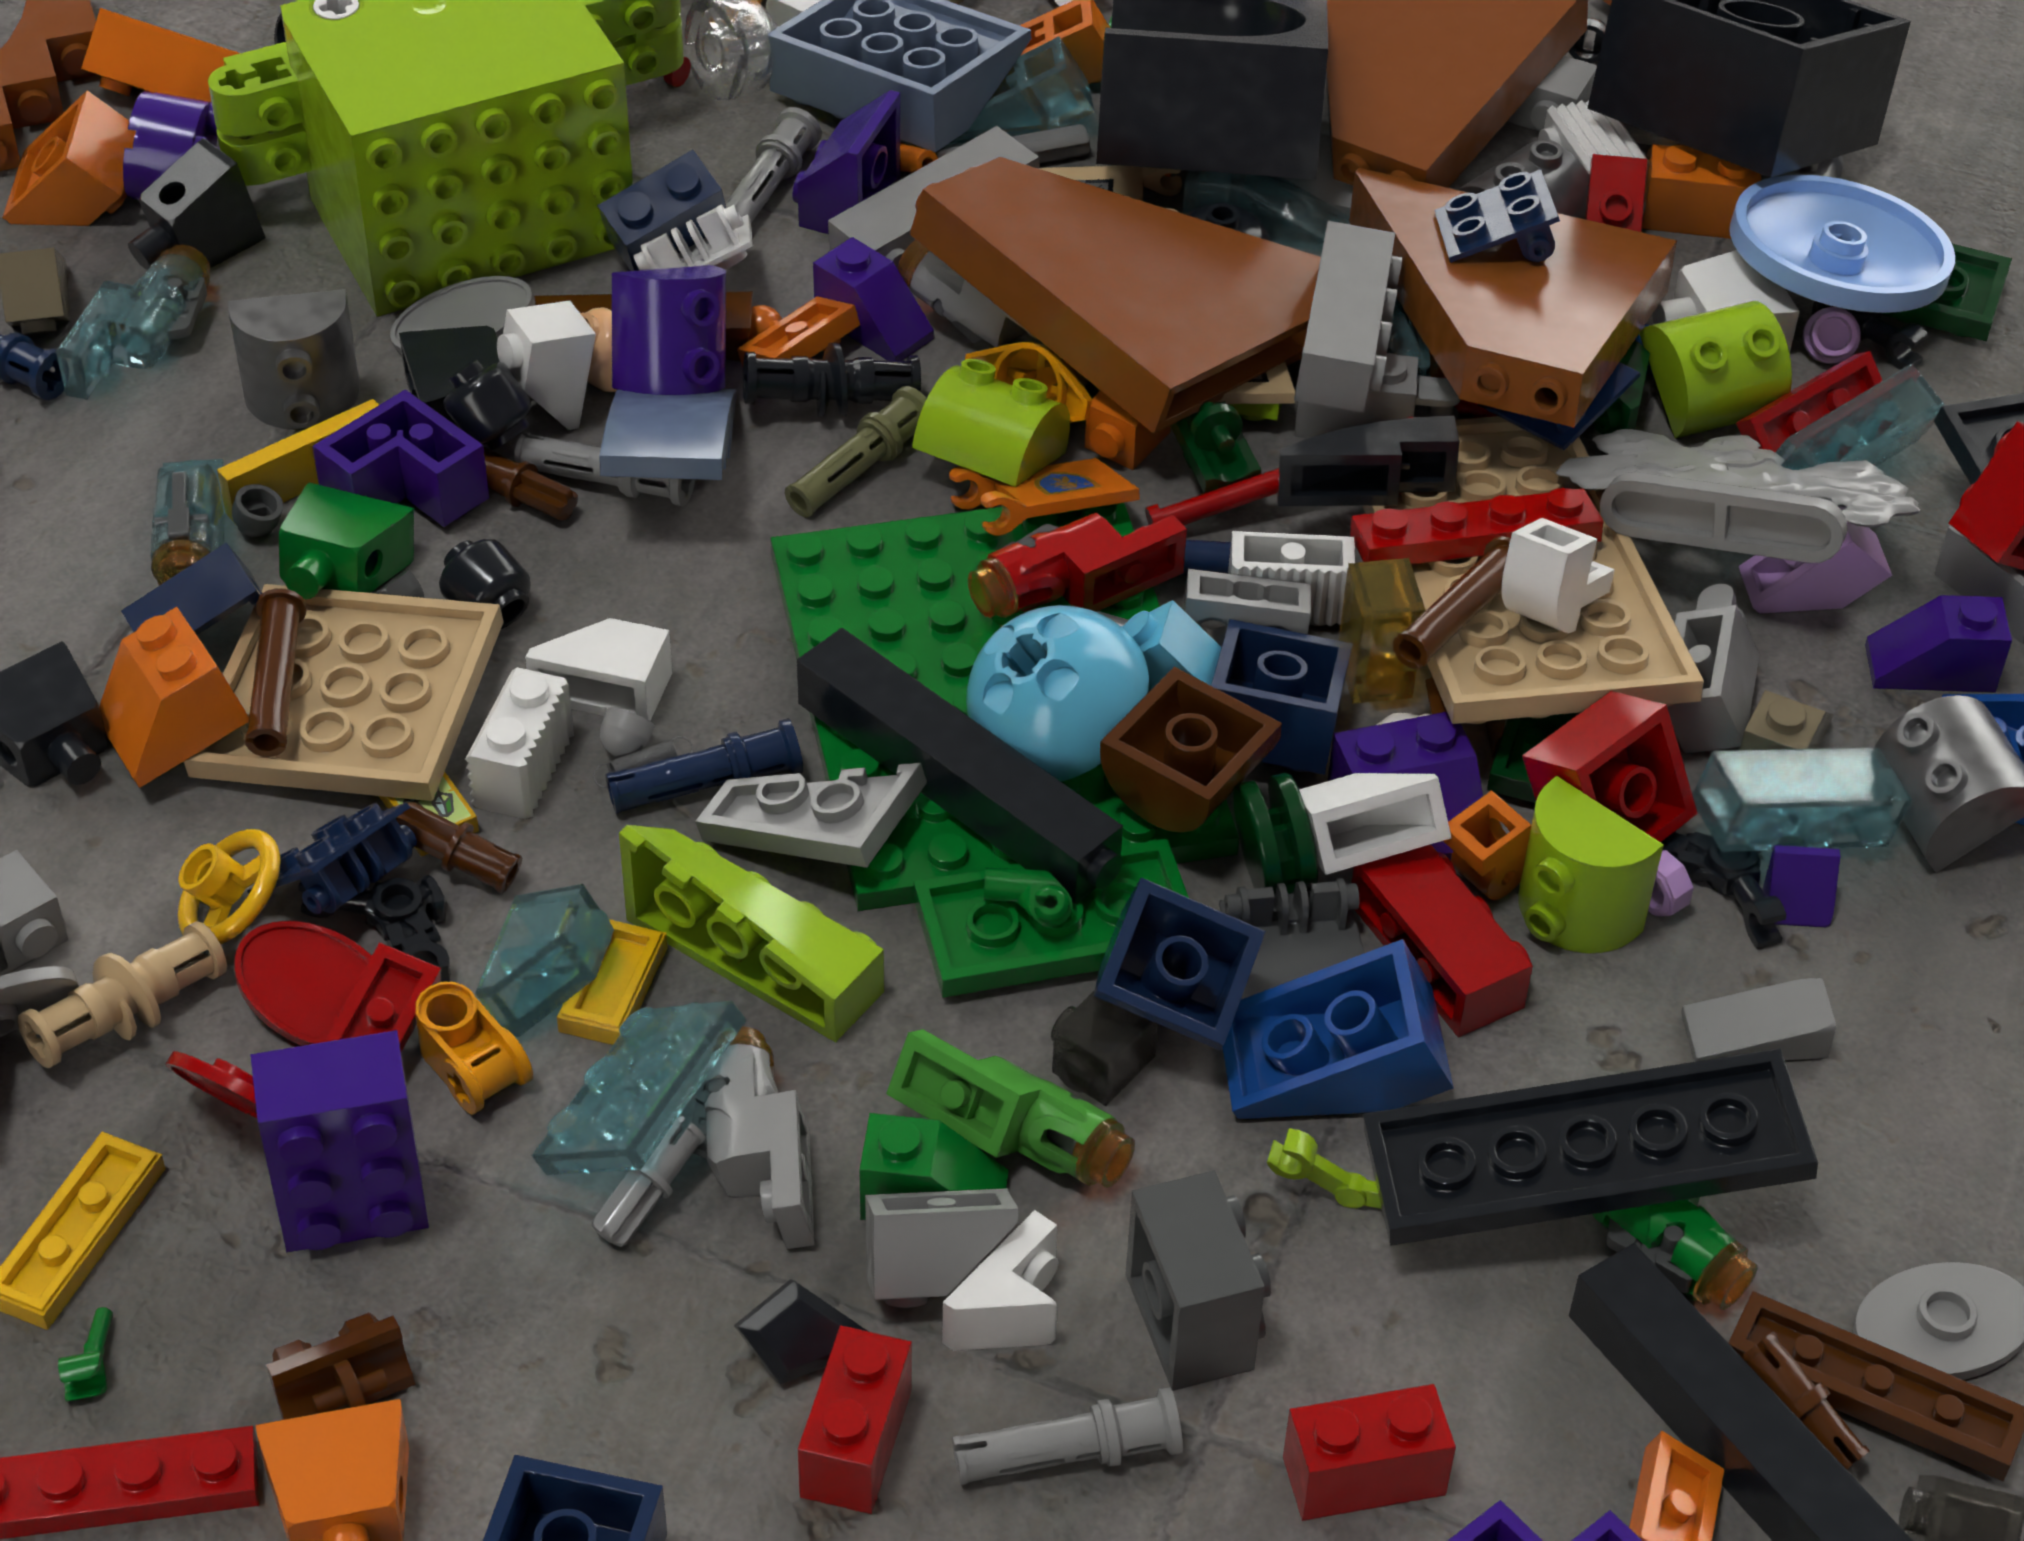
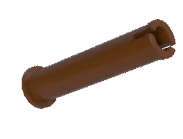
M1500 536L1492 539L1485 547L1484 556L1405 631L1399 633L1394 638L1392 643L1393 651L1402 664L1412 669L1424 667L1441 647L1502 590L1503 571L1511 538Z
M282 588L265 591L256 602V612L261 622L249 727L246 733L245 745L249 751L263 757L279 755L286 749V733L298 627L307 612L306 602L302 596L295 591Z

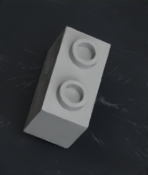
M1188 569L1182 609L1221 647L1229 619L1308 634L1311 617V584ZM1213 620L1219 621L1225 626L1218 629H1208L1200 624Z

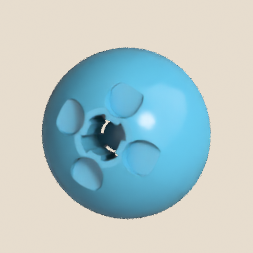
M1065 605L1047 606L1030 610L1004 624L988 639L980 650L968 680L966 696L968 717L1060 782L1072 779L1101 764L1100 741L1148 694L1149 674L1146 659L1141 648L1128 632L1102 614L1085 608Z

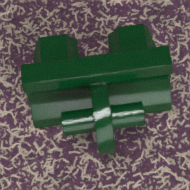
M1226 401L1215 404L1213 402H1206L1200 406L1198 413H1194L1170 425L1183 450V456L1189 468L1193 470L1203 490V494L1261 474V467L1241 432L1243 428L1242 418L1233 406L1228 405Z

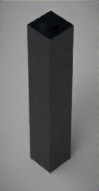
M840 628L797 659L799 705L896 775L898 765L921 763L927 780L926 785L921 790L923 795L1025 869L1048 871L1067 890L1072 898V903L1078 904L1096 888L1104 889L1117 877L1123 862L1121 857L1123 825L844 628Z
M1635 1243L1578 1275L1569 1317L1686 1446L1725 1469L1722 1486L1772 1541H1913Z

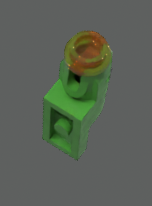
M924 1029L908 1032L886 1092L888 1096L928 1119L942 1121L969 1142L996 1158L1019 1152L1051 1171L1059 1174L1067 1173L1088 1186L1098 1183L1106 1188L1113 1186L1127 1170L1134 1154L1135 1140L1125 1134L1123 1124L1119 1123L1112 1115L1084 1099L1074 1096V1094L1056 1084L1031 1074L1002 1057L992 1056L977 1060Z

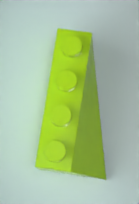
M626 825L619 832L627 921L636 926L667 933L668 945L835 1043L884 993V949L877 946L866 934L847 929L826 917L813 904L806 901H798L772 886L762 875L742 869L721 857L708 844L695 842L674 829Z

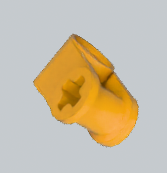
M439 982L429 986L420 993L416 1001V1021L420 1053L424 1061L444 1081L455 1100L467 1113L473 1115L484 1109V1100L512 1083L522 1086L533 1079L532 1065L522 1045L508 1029L502 1027L469 988L456 982Z

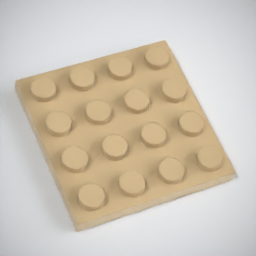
M264 584L262 592L264 593L275 588H288L284 585ZM321 589L315 597L304 599L307 612L298 627L285 751L272 757L259 756L249 751L245 745L246 733L249 727L248 722L184 761L188 777L433 801L503 625L500 604ZM255 606L223 672L225 679L248 716L250 715L261 622Z

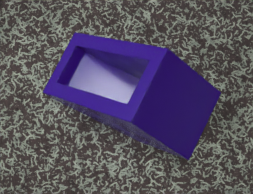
M851 237L813 262L814 298L819 296L853 304L856 307L860 326L846 334L847 336L887 361H902L934 339V329L892 260Z
M1940 595L1867 636L1865 648L1873 688L1996 693L2012 644V637L2002 597Z

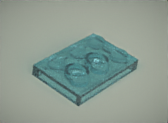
M732 1000L702 1004L693 1002L687 1005L663 1008L645 1007L634 1012L622 1023L619 1029L620 1036L606 1055L588 1069L584 1076V1085L570 1104L551 1119L547 1127V1135L531 1156L546 1175L641 1170L747 1020Z

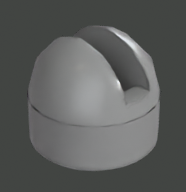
M608 707L601 723L600 740L608 753L618 759L645 749L655 725L648 719L633 712Z

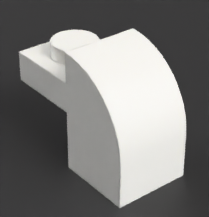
M1540 518L1512 532L1502 577V600L1505 607L1512 612L1565 633H1572L1576 631L1581 608L1610 592L1615 569L1592 561L1597 538Z

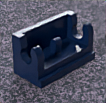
M226 542L130 604L121 612L133 632H135L149 618L163 615L178 607L191 628L198 635L248 602L256 607V602L263 592L250 570Z

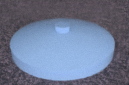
M1784 175L1759 181L1749 186L1739 196L1730 222L1729 230L1733 245L1743 259L1761 275L1800 296L1843 309L1890 313L1921 308L1937 300L1943 294L1955 265V252L1950 239L1931 218L1909 203L1884 191L1839 178L1818 175Z

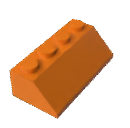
M100 8L81 69L101 76L99 87L130 97L134 87L150 93L157 92L211 102L208 85L209 76L213 71L224 66L223 58L240 53Z

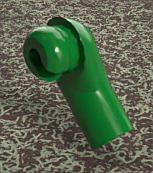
M989 867L985 869L984 900L1017 902L1036 922L1048 927L1059 926L1071 915L1073 907L1072 898L1067 890L1048 871Z

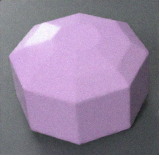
M1662 850L1648 911L1655 916H1671L1690 904L1693 884L1685 866L1667 850Z

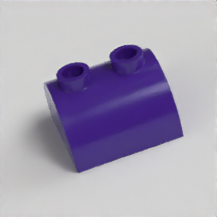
M707 265L613 272L612 388L652 395H691L712 393L724 389L726 371V270L717 266Z

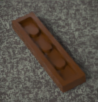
M1752 1291L1728 1342L1740 1356L1774 1331L1778 1336L1777 1339L1816 1386L1822 1382L1831 1394L1826 1397V1400L1834 1409L2004 1482L2024 1433L2023 1405Z

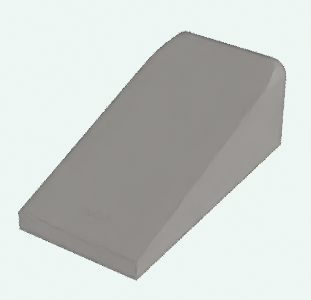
M1822 978L1793 980L1684 1005L1681 1011L1694 1062L1781 1048L1784 1060L1828 1058L1836 1032L1835 1018Z

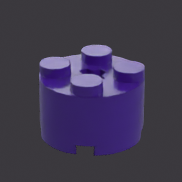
M157 92L140 93L134 104L128 125V130L136 131L133 149H124L123 182L125 193L128 197L139 200L143 191L202 138H205L220 150L219 146H217V127L215 125L212 102Z

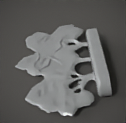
M1620 429L1609 434L1598 435L1592 439L1595 441L1597 448L1607 455L1567 459L1555 473L1559 476L1570 478L1574 484L1584 489L1605 490L1600 501L1601 516L1607 526L1616 533L1628 537L1806 563H1822L1831 559L1844 543L1848 531L1847 522L1856 526L1871 528L1886 525L1893 516H1910L1920 512V509L1917 507L1919 503L1914 498L1905 496L1909 489L1897 479L1886 476L1885 472L1867 460L1828 462L1810 468L1791 470L1781 466L1785 460L1772 450L1759 449L1761 445L1748 435L1712 438L1702 446L1690 448L1683 447L1664 435L1634 429ZM1838 506L1847 507V508L1841 510Z

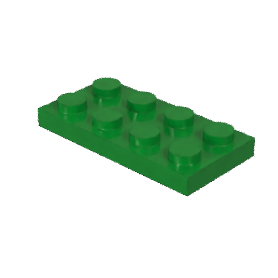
M1168 839L1122 846L1121 857L1123 862L1117 877L1104 889L1096 888L1078 904L1072 903L1071 915L1059 926L1048 927L1039 924L1017 902L984 900L985 869L913 881V898L942 998L1099 971L1121 911L1141 877L1188 897ZM1020 864L994 867L1008 869H1025Z

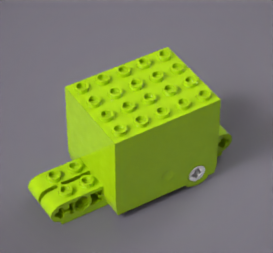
M297 0L280 5L286 42L223 58L224 66L213 71L208 78L220 150L237 162L246 186L261 185L306 173L311 201L375 315L378 317L406 309L425 296L459 282L490 276L515 278L615 249L607 237L597 205L633 185L626 86L667 75L679 69L683 64L680 0Z

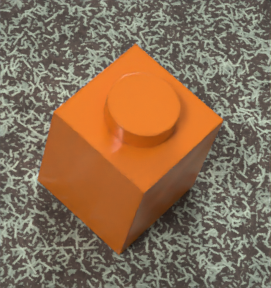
M1100 390L1092 398L1089 417L1086 419L1085 448L1134 470L1170 433L1171 427L1168 426L1156 433H1152Z

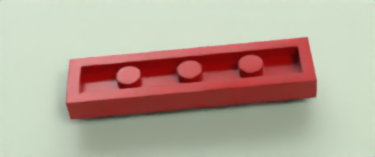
M1557 488L1548 493L1523 496L1499 495L1489 500L1464 503L1440 502L1430 507L1404 510L1387 508L1378 510L1375 513L1353 515L1351 518L1350 537H1354L1355 546L1368 570L1484 556L1485 547L1492 539L1500 536L1511 538L1512 532L1540 518L1597 538V542H1601L1604 521L1584 488Z
M253 1426L0 1458V1539L259 1506L257 1439Z

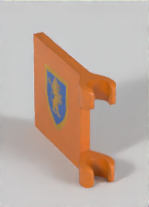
M1097 458L1047 465L1016 487L961 466L955 467L949 472V478L953 482L970 480V488L966 494L951 496V502L955 506L965 510L973 509L980 504L986 508L1002 506V513L997 520L982 522V528L994 536H1001L1011 532L1023 521L1031 517L1140 500L1138 487Z

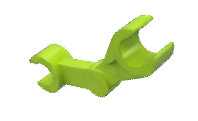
M1289 1128L1284 1145L1273 1140L1267 1165L1275 1174L1292 1180L1307 1178L1335 1195L1336 1201L1344 1207L1360 1208L1362 1206L1382 1209L1376 1181L1367 1180L1358 1173L1347 1172L1317 1154L1318 1144L1308 1133Z

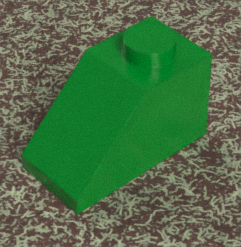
M869 1113L859 1169L860 1220H866L865 1195L1007 1188L1009 1170L940 1120Z

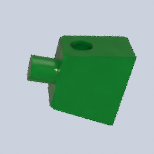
M309 482L280 526L279 575L288 590L295 591L303 599L315 597L321 589L371 593L414 561V508Z

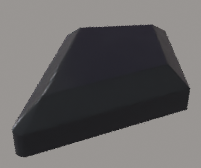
M791 1279L734 1325L776 1383L780 1385L826 1367L840 1325L868 1331Z

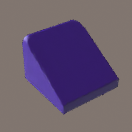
M1774 845L1763 884V892L1766 897L1776 896L1779 898L1787 914L1786 920L1774 922L1775 925L1824 928L1830 926L1834 915L1841 858L1840 849Z

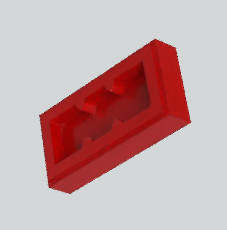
M1593 154L1590 162L1585 219L1641 232L1647 159Z

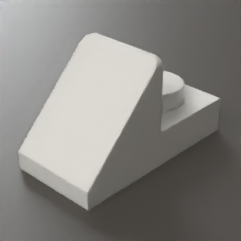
M1034 1210L943 1301L942 1343L953 1351L1047 1345L1056 1339L1057 1304L1042 1291L1052 1280L1059 1263L1056 1258L1057 1224Z

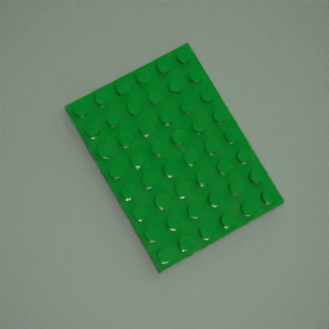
M1125 503L1027 518L1011 532L1001 536H994L982 528V522H993L1000 517L1002 507L770 537L771 556L796 659L803 656L840 628H844L968 716L966 705L967 685L973 664L980 650L999 628L1013 618L1025 613L1024 611L1009 614L992 597L986 581V575L990 574L989 564L986 562L988 554L1003 548L1011 542H1017L1042 525L1050 524L1062 527L1094 513H1098L1105 518L1123 537L1134 532ZM1151 587L1099 612L1129 620L1141 611L1150 612L1160 607L1154 588ZM1061 596L1055 601L1043 604L1034 609L1047 606L1071 605L1065 600L1063 596ZM810 713L826 781L838 780L841 770L865 768L868 777L896 775ZM1102 764L1082 775L1061 781L1123 825L1122 846L1168 839L1176 864L1238 855L1239 836L1226 800L1199 828L1190 832H1172L1147 822L1133 812L1118 797L1109 784ZM920 792L867 868L846 865L857 911L915 903L913 898V881L1018 863Z

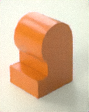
M1491 790L1448 821L1452 838L1444 840V843L1453 850L1451 862L1454 868L1487 898L1498 900L1508 895L1521 882L1531 824ZM1500 822L1508 828L1509 833L1506 834Z

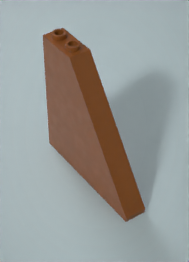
M1327 0L1328 58L1326 93L1333 179L1353 186L1355 171L1358 168H1364L1449 188L1587 31L1588 0Z
M998 157L976 167H970L964 172L938 183H931L926 188H923L916 200V213L910 230V235L1152 433H1156L1198 412L1200 406L1206 402H1218L1227 392L1284 362L1288 366L1302 359L1321 259L1320 256L1003 157Z
M1358 168L1354 176L1349 222L1355 226L1395 233L1392 255L1403 257L1396 298L1459 399L1574 428L1668 293L1677 240L1558 213L1560 222L1549 225L1555 240V250L1544 261L1532 262L1526 259L1521 252L1517 238L1451 263L1434 210L1445 206L1453 197L1468 192Z

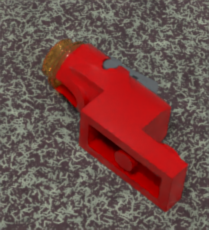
M1098 513L1083 517L1062 527L1045 524L1017 542H1011L1003 548L988 554L987 559L980 561L977 570L970 572L968 575L969 592L977 609L988 618L995 615L1006 618L1019 611L1025 612L1055 601L1061 596L1071 606L1097 612L1183 574L1187 529L1174 515L1151 525L1140 527L1123 537Z

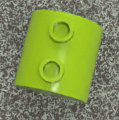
M1749 301L1649 325L1639 333L1644 348L1650 353L1649 364L1675 439L1736 424L1739 420L1791 392L1792 367L1784 333L1771 310L1759 301Z
M978 359L963 360L961 366H953L944 372L929 393L917 422L912 448L1014 487L1066 453L1070 433V413L1066 405L1046 398L1048 387L1044 383L1030 378H1018L1011 385L994 378L996 368L991 363Z
M1555 776L1541 790L1535 804L1520 882L1518 902L1527 928L1535 937L1542 941L1578 953L1610 952L1629 944L1644 931L1664 844L1560 777Z

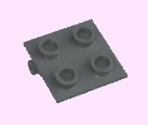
M1335 878L1334 882L1311 883V891L1307 892L1304 881L1295 883L1294 894H1288L1285 884L1277 883L1275 896L1273 887L1246 889L1244 886L1237 887L1236 894L1225 895L1224 900H1219L1220 912L1266 931L1241 999L1364 954L1353 911L1359 909L1360 903L1357 884H1345L1343 878Z

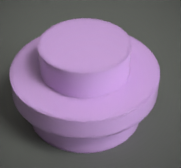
M1827 307L1815 312L1807 320L1802 338L1804 347L1812 358L1821 363L1836 364L1854 354L1858 348L1861 333L1858 322L1851 313L1842 308Z

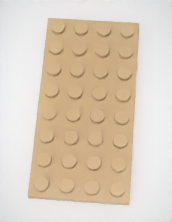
M1499 416L1458 419L1455 422L1460 443L1455 492H1399L1398 505L1363 506L1365 514H1370L1387 508L1404 510L1430 507L1440 502L1464 503L1489 500L1499 495L1523 496L1548 493L1557 488L1582 489L1579 485L1574 484L1570 478H1565L1555 473L1567 459L1588 457L1589 455L1579 437L1564 451ZM1584 489L1601 516L1600 501L1605 490ZM1604 521L1602 540L1596 543L1592 561L1615 569L1610 592L1581 608L1576 631L1565 633L1508 610L1503 603L1501 590L1430 658L1427 664L1452 724H1482L1491 720L1524 717L1545 718L1550 715L1580 713L1610 691L1667 704V707L1679 703L1701 702L1704 680L1631 537L1616 533ZM1483 556L1388 567L1410 623L1412 624Z

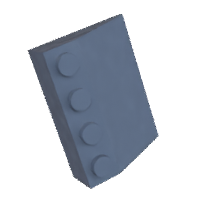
M821 0L766 34L770 91L791 98L798 104L810 105L829 112L839 119H845L889 90L900 92V139L915 144L917 147L937 152L969 130L1030 42L1031 29L947 0Z

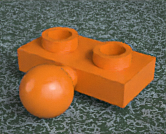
M816 296L782 319L778 311L770 306H753L748 342L737 348L742 367L745 352H755L756 358L791 359V356H807L812 358L819 352L825 351L829 343L839 344L843 336L860 326L856 307L853 304Z

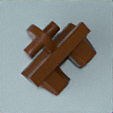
M368 1312L345 1321L342 1329L338 1332L339 1337L312 1347L310 1343L296 1340L275 1348L272 1354L273 1362L267 1364L266 1368L282 1420L363 1406L416 1385L404 1350L400 1326L394 1316L379 1321Z

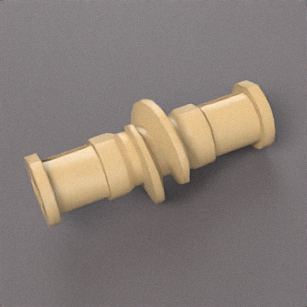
M196 921L184 928V936L159 949L152 948L138 955L132 963L113 953L100 956L93 966L92 975L94 983H85L70 991L66 998L39 1012L30 1008L18 1015L19 1031L29 1052L43 1067L50 1068L61 1062L62 1053L88 1039L95 1040L112 1031L113 1028L123 1039L131 1040L136 1035L137 1030L133 1016L135 1014L147 1026L151 1028L156 1027L161 1021L158 1004H162L179 995L181 989L205 976L214 980L226 973V957L217 937L204 923ZM208 950L209 955H205L203 952Z

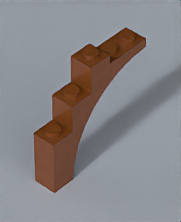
M26 0L19 23L9 40L0 49V171L18 168L20 164L13 129L54 122L64 113L57 82L96 75L81 69L96 22L90 0Z

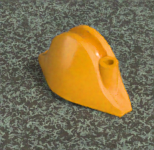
M1018 342L966 354L965 360L978 359L994 365L996 368L994 378L1013 385V381L1018 378H1030L1044 383L1048 387L1046 398L1067 406L1070 413L1069 423L1082 421L1089 417L1092 399L1085 388L1088 380L1045 344Z

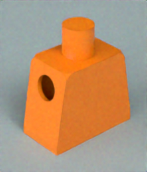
M400 1399L256 1425L257 1438L266 1474L288 1541H403L409 1442Z

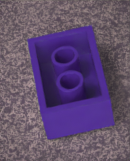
M397 1030L250 1054L258 1126L286 1253L305 1249L323 1250L335 1244L374 1237L392 1238L403 1235L408 1231L429 1228L420 1162Z

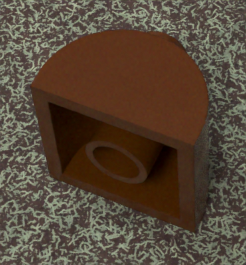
M1174 666L1100 741L1101 764L1105 776L1115 793L1138 816L1164 830L1190 832L1199 828L1275 748L1281 736L1282 723Z

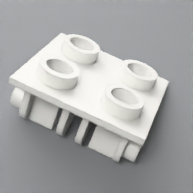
M721 204L697 217V222L706 238H702L694 222L689 220L686 222V225L695 243L694 245L688 247L682 234L676 227L671 230V233L680 251L679 254L669 236L665 233L642 244V251L633 255L639 270L707 265L723 269L730 268L742 261L747 256L746 249L753 246L751 219L748 214L741 217L735 205L725 209Z

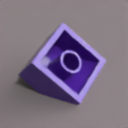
M889 90L840 121L829 139L820 142L815 159L806 171L802 170L799 172L793 186L792 197L793 201L798 203L799 227L829 234V219L901 180L900 92Z
M1447 712L1333 734L1328 781L1355 773L1435 774L1439 779L1448 821L1483 797L1476 753L1461 723L1452 724ZM1444 841L1431 844L1438 853L1445 854L1451 861L1453 850Z

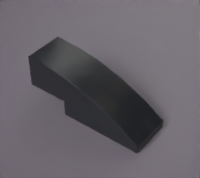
M1413 417L1373 422L1342 428L1281 448L1277 495L1278 506L1398 505L1399 492H1455L1460 443L1455 417Z

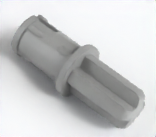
M668 1112L664 1118L665 1121L636 1161L628 1159L623 1165L627 1173L592 1220L594 1230L609 1243L620 1247L628 1244L659 1199H668L673 1194L670 1184L698 1145H701L706 1139L703 1132L691 1122L677 1143L671 1145L683 1129V1126H681L685 1121L683 1116L675 1112Z

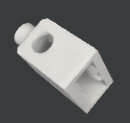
M1735 250L1685 265L1678 273L1673 299L1661 301L1652 314L1653 324H1658L1749 301H1759L1771 310L1779 322L1790 353L1800 311L1785 288L1761 275Z

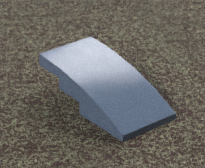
M724 388L712 393L690 395H652L617 390L610 406L599 455L600 476L722 480L723 469H726L727 458H730L737 399L736 389Z

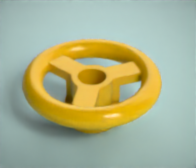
M258 829L241 830L227 836L216 845L211 843L203 844L187 857L178 877L179 885L183 889L177 914L182 935L185 927L198 921L200 901L210 907L204 924L214 933L220 945L235 938L257 918L270 899L280 872V852L276 841L271 835ZM247 849H256L260 854L244 866L231 858ZM254 884L244 902L228 917L232 905L242 896L247 887Z

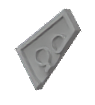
M921 763L900 764L897 768V775L868 777L865 768L843 769L838 780L806 783L801 773L728 779L695 822L702 841L867 868L924 788L927 780Z

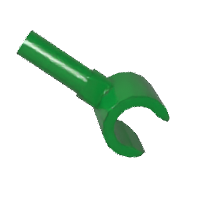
M101 1307L96 1309L87 1341L84 1344V1353L58 1359L59 1378L65 1386L66 1402L96 1397L104 1394L107 1390L103 1356L105 1342L113 1318V1312L108 1308Z

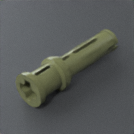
M902 386L893 394L892 402L878 413L869 412L860 420L857 433L834 452L827 455L795 483L785 488V497L790 507L800 516L808 518L878 460L889 461L895 459L902 453L903 444L914 436L920 413L927 398L913 387ZM915 411L916 415L912 416L910 413Z

